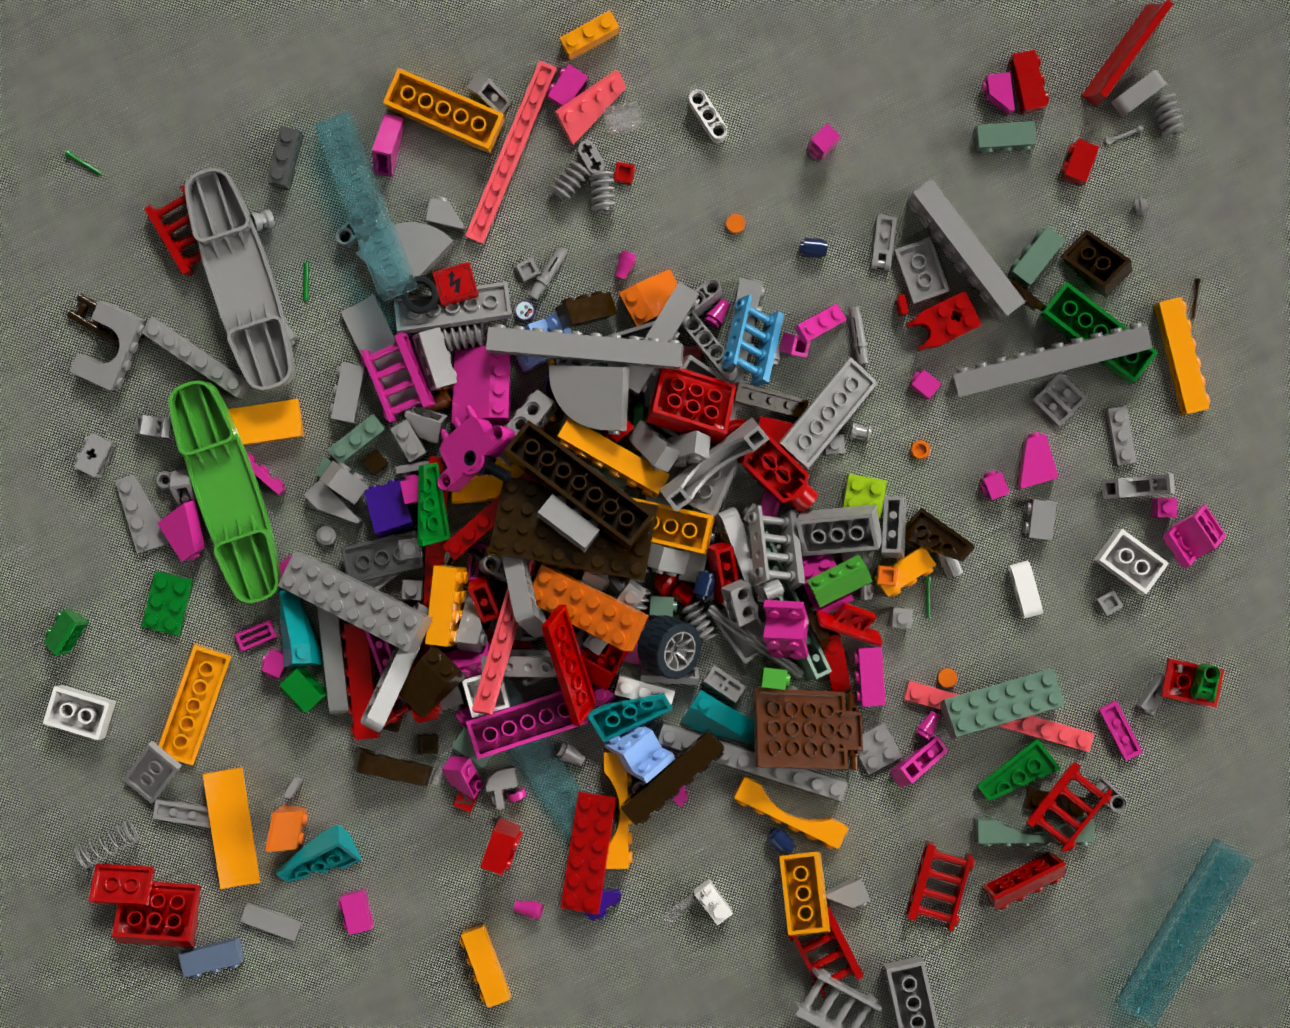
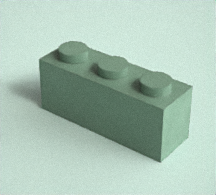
M1035 121L977 125L974 129L976 152H981V154H991L993 151L1000 150V153H1009L1013 149L1027 152L1037 144Z
M1049 226L1043 230L1040 228L1033 236L1036 240L1032 245L1028 243L1022 250L1024 255L1021 259L1016 258L1010 266L1012 270L1009 275L1026 288L1034 282L1066 241Z
M372 414L327 450L339 465L341 462L346 464L388 430L377 415Z

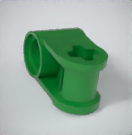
M1202 663L1197 666L1194 682L1191 687L1192 698L1207 699L1208 702L1215 700L1221 675L1220 669L1217 666L1208 663ZM1210 668L1211 673L1206 677V671Z

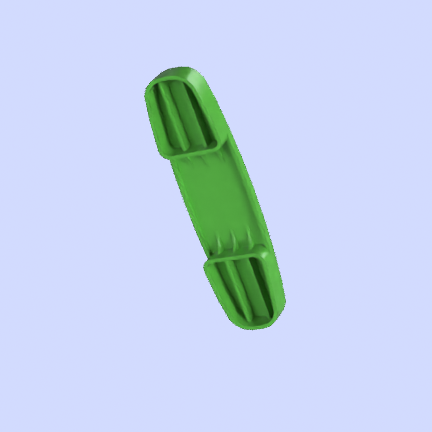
M205 381L184 383L176 387L170 394L168 403L178 450L184 456L197 502L215 546L214 555L236 598L245 603H256L277 594L281 589L278 584L282 578L268 513L248 454L218 389L213 384Z

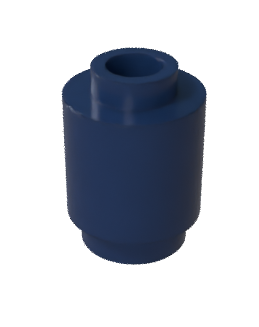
M804 238L803 242L800 241L799 253H803V257L810 258L826 256L827 241L816 238Z
M700 571L696 577L693 593L696 594L695 598L707 600V597H712L716 581L714 579L715 574Z
M774 828L767 835L769 837L767 842L780 855H789L796 847L793 844L794 841L781 828Z

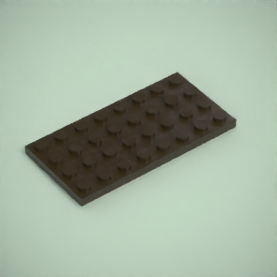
M511 478L508 482L503 481L489 553L644 582L658 505L638 502L654 514V519L629 551L599 529V535L584 553L538 518V511L553 494L551 491L537 482Z

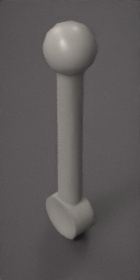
M1137 126L1136 129L1113 138L1107 137L1105 143L1111 145L1113 141L1134 133H1142L1143 127Z

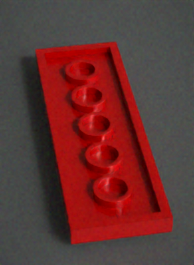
M558 605L541 626L542 634L545 637L547 649L550 653L573 726H580L597 702L566 605Z
M582 791L578 792L560 908L597 915L600 913L617 797Z

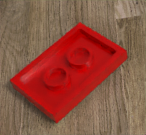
M96 864L88 902L91 904L148 906L155 868L151 866Z

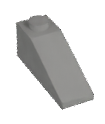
M321 480L304 494L307 498L305 500L312 509L316 507V509L357 524L363 522L344 500Z
M468 590L455 643L460 651L482 653L483 646L487 644V635Z

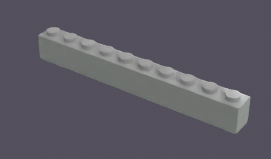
M1138 322L1130 324L1128 329L1122 330V327L1111 329L1109 334L1103 335L1102 332L1091 334L1089 339L1083 340V337L1075 338L1066 345L1063 342L1052 344L1050 349L1044 350V347L1033 349V353L1025 355V352L1013 354L1014 358L1006 360V357L994 359L995 363L987 364V362L975 364V368L968 369L967 366L956 369L957 372L953 373L958 396L962 397L1152 349L1148 327Z
M494 324V327H488L486 350L489 353L682 370L684 346L678 340L670 339L668 342H660L658 338H648L647 341L641 340L637 336H629V339H624L620 335L610 334L609 337H602L600 333L582 335L583 332L571 331V334L563 333V330L552 329V332H544L543 328L525 330V327L513 326V329H510L501 324Z
M663 722L657 740L662 745L684 751L702 734ZM719 740L724 745V755L716 762L835 800H843L848 784L846 780L812 769L756 768L755 751Z

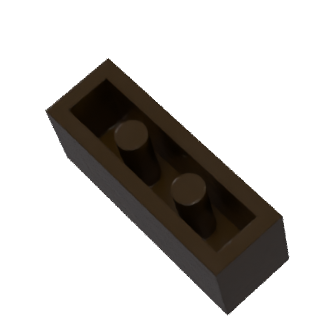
M602 291L594 292L591 296L583 294L576 297L575 300L572 297L566 298L561 301V305L555 308L563 330L605 320L617 314L611 293H602Z

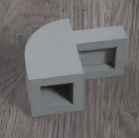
M147 415L136 416L134 434L170 439L173 430L171 419Z
M510 766L496 770L487 782L486 792L494 791L491 794L492 803L496 805L497 810L505 809L506 807L504 789L518 786L516 767Z

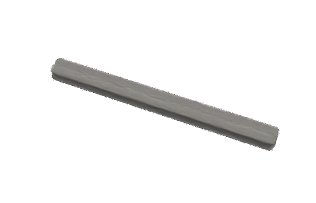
M711 605L708 608L707 614L780 667L788 670L787 672L795 678L799 679L803 675L804 671L786 657L774 658L769 656L764 641L745 627L731 624L728 615L716 606Z

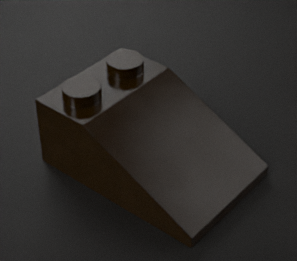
M1088 230L1061 255V259L1092 289L1105 298L1132 272L1131 259Z
M434 645L420 658L400 690L399 696L424 718L466 677Z

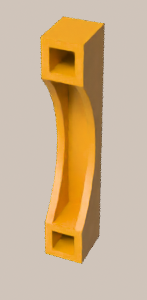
M604 750V772L616 789L620 805V818L617 829L610 841L606 869H629V863H633V853L629 851V844H632V832H628V825H631L632 821L621 810V804L632 795V793L628 794V786L632 785L631 774L626 772L616 754Z
M745 775L742 776L733 795L737 799L736 803L744 807L747 805L754 807V812L760 815L766 813L771 816L770 819L779 824L784 822L788 824L789 829L797 833L799 830L806 833L805 836L813 841L817 838L823 841L822 845L829 849H833V847L839 849L849 829L847 825L831 817L804 819L786 813L769 799L761 783Z

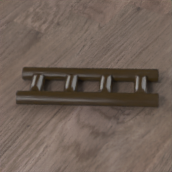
M80 293L77 297V300L81 302L77 312L70 310L67 316L119 347V339L112 329L108 332L99 327L101 323L95 320L91 322L83 317L88 307L95 310L97 303Z

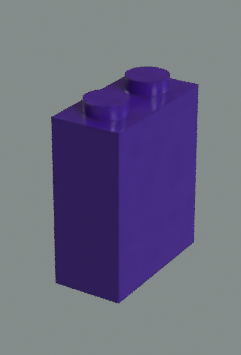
M393 479L385 485H374L364 491L374 532L378 538L416 527L411 507L404 503L400 484L401 480Z

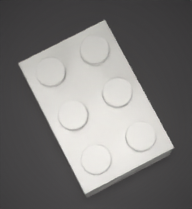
M1116 529L1094 559V561L1139 594H1147L1169 564L1123 529Z
M65 685L54 686L43 724L95 740H101L106 737L116 701Z

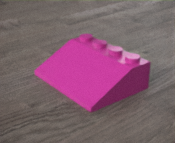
M486 346L455 351L454 369L457 373V383L453 384L452 425H454L453 418L458 417L462 423L469 418L465 409L468 405L474 409L478 418L489 421L491 425H505L509 423L512 355L489 353L486 350Z

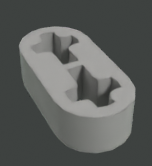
M582 141L578 146V152L590 174L604 171V161L595 145L591 141ZM584 146L591 147V157L586 152L582 153ZM594 159L596 164H601L599 166V171H597L596 169H591L593 167V163L591 160Z

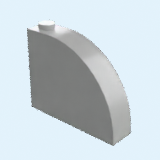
M404 222L386 227L367 242L361 243L357 248L358 252L356 255L401 297V289L404 283L412 277L425 276L455 243L448 235L433 226L418 222Z
M549 365V379L553 395L558 405L571 419L589 428L608 430V434L620 435V431H627L629 368Z

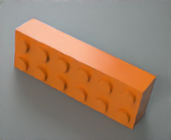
M541 564L532 584L538 607L552 614L558 605H566L571 623L576 627L623 651L634 650L649 615L552 566Z

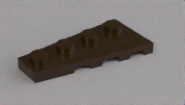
M922 507L906 524L905 542L961 562L975 549V546L970 541Z

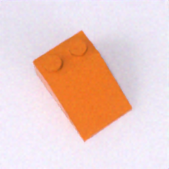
M670 269L619 292V296L636 327L656 320L678 283Z
M284 804L272 812L265 847L266 852L297 849L300 844H303L305 833H302L303 826L307 825L309 814H306L307 808Z

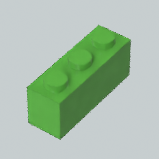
M857 555L808 579L807 582L813 597L819 607H822L871 583L872 579L866 564L860 555Z
M760 666L758 685L764 688L785 690L786 686L790 684V674H787L788 670Z

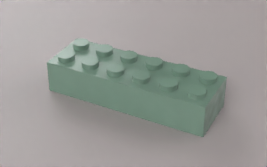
M1053 668L939 702L951 740L1065 706Z

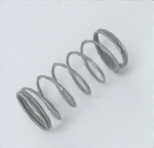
M125 820L123 822L124 832L119 825L116 826L119 835L125 842L124 848L117 846L113 833L107 830L109 839L115 845L114 853L108 851L105 840L101 835H98V840L106 851L105 858H101L98 855L94 842L89 840V846L97 856L95 863L91 862L83 845L77 846L75 848V855L80 865L88 869L91 864H97L99 858L106 859L108 853L116 854L117 848L125 849L126 843L133 845L138 842V833L133 824ZM126 823L132 829L134 839L129 834ZM125 834L132 843L126 841ZM78 849H80L82 855L87 860L88 866L82 861Z

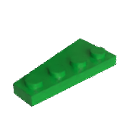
M438 462L419 466L417 547L450 539L443 490L438 487V478L440 476Z
M1035 738L976 786L986 799L991 801L1036 779L1043 778L1054 771L1061 770V768L1039 739Z

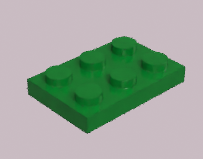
M155 571L141 627L180 636L194 580Z

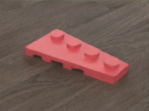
M614 70L555 111L572 145L578 141L626 89L619 71Z

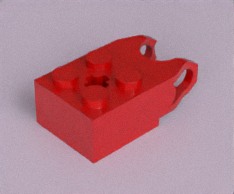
M963 291L922 311L914 320L906 323L905 326L906 328L922 326L927 330V341L917 348L918 352L924 349L937 348L979 328L982 324L966 291ZM953 314L957 315L958 322L955 319H951V316H953Z

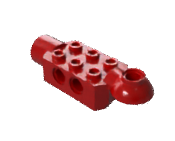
M738 418L729 421L728 432L725 438L746 421ZM766 434L769 438L768 441L755 451L738 457L737 462L777 501L782 503L788 501L799 513H802L816 501L818 493L807 483L809 474L770 435Z

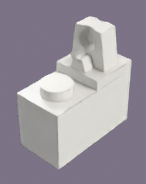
M707 879L694 889V895L717 925L733 914L731 907L710 879Z

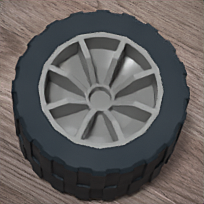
M668 615L657 616V618H653L647 623L640 634L637 647L638 658L646 669L669 679L682 678L692 671L700 657L702 647L700 634L693 625Z

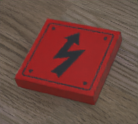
M469 262L432 272L442 307L479 297Z

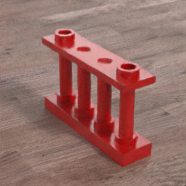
M183 185L180 187L184 193L181 197L160 209L149 205L144 210L182 274L189 277L194 274L191 269L194 267L193 264L202 260L201 253L198 252L190 258H185L182 251H184L183 248L197 240L193 234L181 241H175L172 237L174 231L190 223L189 214L171 225H165L162 220L164 215L186 203L185 186Z
M1075 761L1070 764L1025 822L1030 827L1040 826L1062 843L1063 846L1060 848V851L1063 853L1066 850L1070 852L1076 845L1074 840L1102 805L1106 806L1112 799L1110 794L1113 792L1111 789H1107L1103 793L1080 775L1081 772L1078 770L1081 766ZM1070 780H1076L1099 799L1093 808L1068 790L1069 787L1066 785ZM1058 795L1065 796L1087 814L1081 823L1056 805L1057 802L1054 800ZM1046 810L1054 812L1075 829L1069 838L1065 837L1044 820L1042 815Z
M925 841L905 916L914 921L920 915L947 922V929L953 931L959 922L958 910L969 871L973 870L975 860L967 852L964 859L938 852L935 849L934 843ZM938 859L962 866L960 876L955 877L932 870L930 867L932 860ZM934 878L957 885L954 896L927 889V886H925L927 879ZM927 896L951 903L949 915L923 908L920 905L922 897Z
M828 903L829 924L832 928L828 934L804 946L801 945L797 936L788 935L790 941H795L814 979L812 985L818 979L812 972L813 967L819 969L841 957L842 959L846 957L849 964L846 965V968L831 975V977L837 980L848 975H855L857 980L864 977ZM832 940H838L841 947L837 948V951L810 963L806 953ZM826 982L819 991L822 997L826 996L823 988L830 985Z

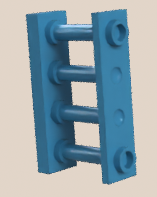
M749 294L737 299L735 303L734 316L721 368L726 369L737 365L752 373L751 384L757 387L769 383L784 314L777 311L770 315H765L750 306L752 295ZM748 314L764 322L763 332L746 323ZM744 331L760 339L759 349L742 340ZM740 348L756 356L755 366L738 357Z

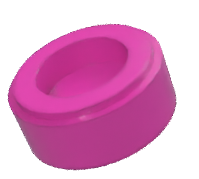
M522 787L509 792L506 796L508 801L512 803L523 799L527 793L525 788Z

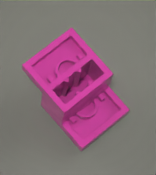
M1204 504L1193 514L1174 523L1162 537L1164 538L1165 545L1174 553L1177 563L1181 564L1183 569L1191 566L1195 559L1215 550L1226 537V534L1207 505Z
M830 554L802 556L805 584L802 587L816 612L819 610L829 613L841 607L844 602L849 603L854 600L852 594L849 593L819 607L812 595L807 580L837 565Z
M764 600L763 607L767 617L763 638L769 656L774 658L789 657L796 660L801 658L808 659L809 651L806 645L809 620L804 602Z

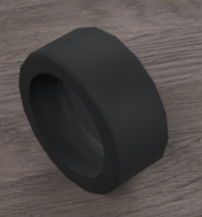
M415 276L404 283L401 289V299L410 311L416 314H425L436 307L439 300V292L436 285L430 279L424 276ZM416 284H424L431 291V299L424 306H415L410 302L409 291Z

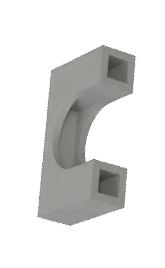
M98 301L91 319L108 326L117 334L120 344L118 354L108 363H103L86 354H76L69 372L107 390L117 391L124 384L123 377L125 372L131 367L132 361L130 360L132 355L138 350V341L140 336L143 335L142 331L147 320L106 301Z

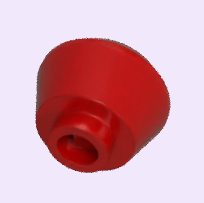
M665 572L656 575L654 587L659 595L668 597L672 594L678 585L677 575L676 577L665 574Z

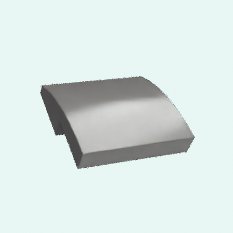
M1059 372L1033 398V401L1061 426L1088 398L1062 372Z

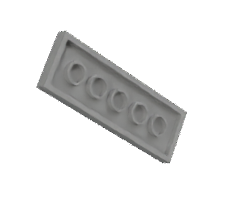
M500 282L476 286L479 297L443 307L439 298L436 307L425 314H416L410 311L403 304L401 297L394 298L397 333L409 334L438 327L443 329L512 318L508 283ZM431 293L409 296L410 302L415 306H424L429 303Z
M849 357L778 444L800 465L808 469L878 382L853 358Z

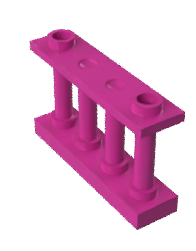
M407 333L395 335V344L371 354L370 350L364 349L360 351L362 354L361 361L368 369L383 406V415L389 423L399 421L396 414L419 404L423 405V408H430L436 405ZM396 351L401 352L403 356L402 362L378 371L375 364L376 360ZM403 369L409 371L411 376L409 380L391 388H385L382 381L383 378ZM412 386L416 388L418 393L416 398L393 407L389 396Z

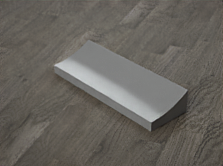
M374 294L341 311L359 352L364 349L370 350L372 354L395 344V335ZM396 351L376 360L375 364L378 371L402 362L403 356L401 352ZM403 369L383 378L382 381L385 388L388 389L409 380L411 376L408 370ZM412 386L389 396L393 407L416 398L418 393L416 388Z

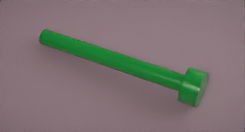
M69 149L65 152L64 156L67 158L71 157L96 174L102 175V172L73 155Z
M924 577V581H926V617H930V581H932V577Z

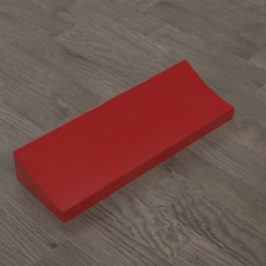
M1166 0L1159 4L1146 5L1081 95L1083 98L1097 107L1108 96L1174 3Z

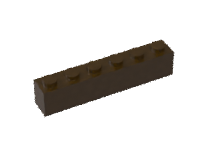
M708 729L675 757L674 761L621 804V810L636 826L640 822L644 824L651 817L650 814L654 810L657 812L664 807V802L669 797L673 799L680 792L679 789L683 785L688 786L691 784L698 772L700 774L705 772L712 760H719L724 755V745Z

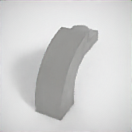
M1173 474L1101 480L1103 499L1175 493Z

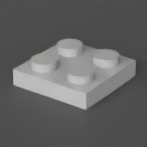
M884 722L862 733L863 751H859V759L868 775L903 757Z

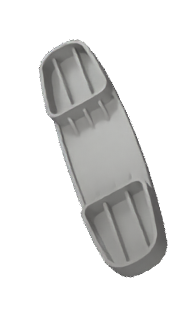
M218 168L198 171L190 176L185 185L187 209L193 236L198 241L208 281L228 334V343L248 384L255 389L265 392L283 388L294 378L295 364L280 297L256 227L244 199L231 176Z

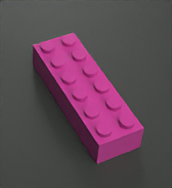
M562 690L493 712V715H484L465 721L476 759L578 727L573 726ZM588 717L585 718L581 725L589 723Z

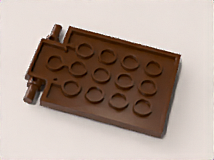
M753 689L755 767L847 770L848 757H850V770H858L859 751H863L862 712H858V708L855 706V693H847L848 706L845 707V692Z

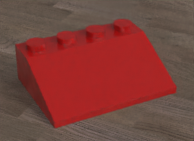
M661 368L646 422L683 434L699 431L710 436V442L718 444L724 440L728 432L736 385L683 368L682 370Z
M1048 852L982 885L992 907L995 910H1003L1010 906L1009 903L1015 900L1017 902L1022 901L1027 897V894L1040 892L1044 889L1045 885L1049 883L1056 884L1061 881V877L1065 876L1066 865L1055 854Z
M153 882L148 906L118 905L111 935L116 943L194 948L201 886L196 884Z

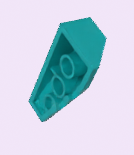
M287 590L278 591L284 667L321 666V646L301 597Z
M700 688L682 717L681 722L698 732L704 733L710 729L716 736L755 744L754 721Z
M663 693L604 704L591 710L588 718L605 743L673 710V707Z
M338 824L320 833L275 871V874L285 882H291L310 876V873L321 871L323 874L328 873V869L338 867L339 870L347 868L361 861L362 858L350 833Z

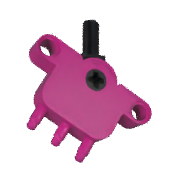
M470 405L466 406L465 409L469 418L463 423L458 417L453 418L456 429L450 435L445 429L440 431L443 439L440 453L447 466V469L438 478V487L441 490L459 492L476 476L493 475L504 482H508L512 477L510 471L497 465L495 462L496 458L504 452V449L515 437L514 430L498 425L492 427L489 421L478 418Z

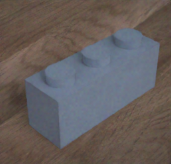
M240 937L183 950L179 954L183 976H190L191 979L200 977L202 973L208 971L210 974L217 973L224 967H228V969L237 968L245 959Z

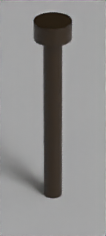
M1195 278V283L1197 284L1192 319H1196L1200 284L1203 283V279Z

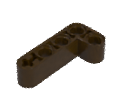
M357 747L352 766L355 771L363 774L421 786H428L433 768L430 765L376 754L370 749Z

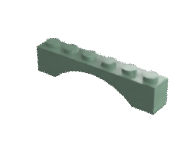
M1086 816L1071 817H1073L1076 821L1081 823ZM975 817V841L983 847H991L992 843H1000V846L1004 847L1012 846V843H1019V846H1031V843H1038L1039 846H1050V843H1057V845L1063 846L1062 843L1045 830L1038 832L1019 831L1002 824L994 817ZM1093 818L1074 840L1077 842V845L1086 846L1089 845V842H1095ZM1065 821L1054 827L1067 838L1075 831Z

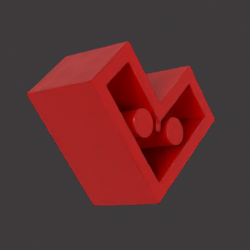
M610 644L605 654L600 653L598 656L586 647L582 657L590 682L607 691L628 651H623Z

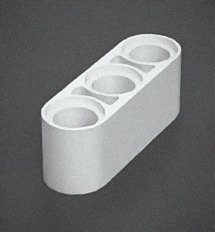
M702 90L692 91L689 96L691 110L710 139L715 143L723 142L727 136V127ZM700 97L703 102L695 104L693 98ZM705 113H711L713 115V118L711 120H706L703 118V115ZM721 129L724 134L716 136L713 131Z
M1029 561L1009 565V574L1022 618L1026 619L1043 614Z

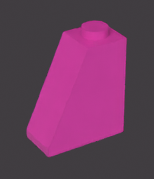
M384 115L372 149L374 173L388 177L393 176L404 132L403 118L396 115Z
M1039 432L1028 434V439L1023 440L1017 480L1018 489L1059 478L1046 434L1040 435Z
M192 500L183 503L157 523L181 562L188 559L190 561L197 559L201 556L199 553L205 549L196 502Z

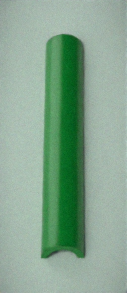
M304 262L303 300L309 301V262Z

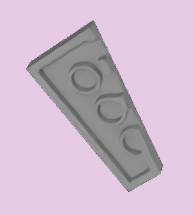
M136 475L115 480L136 552L142 553L170 544L157 524L161 520L157 510L151 504Z

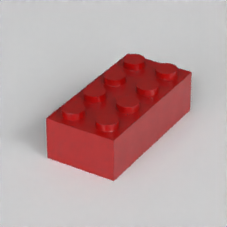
M499 818L493 829L480 868L499 875H503L505 870L509 871L523 834L520 831L521 825Z

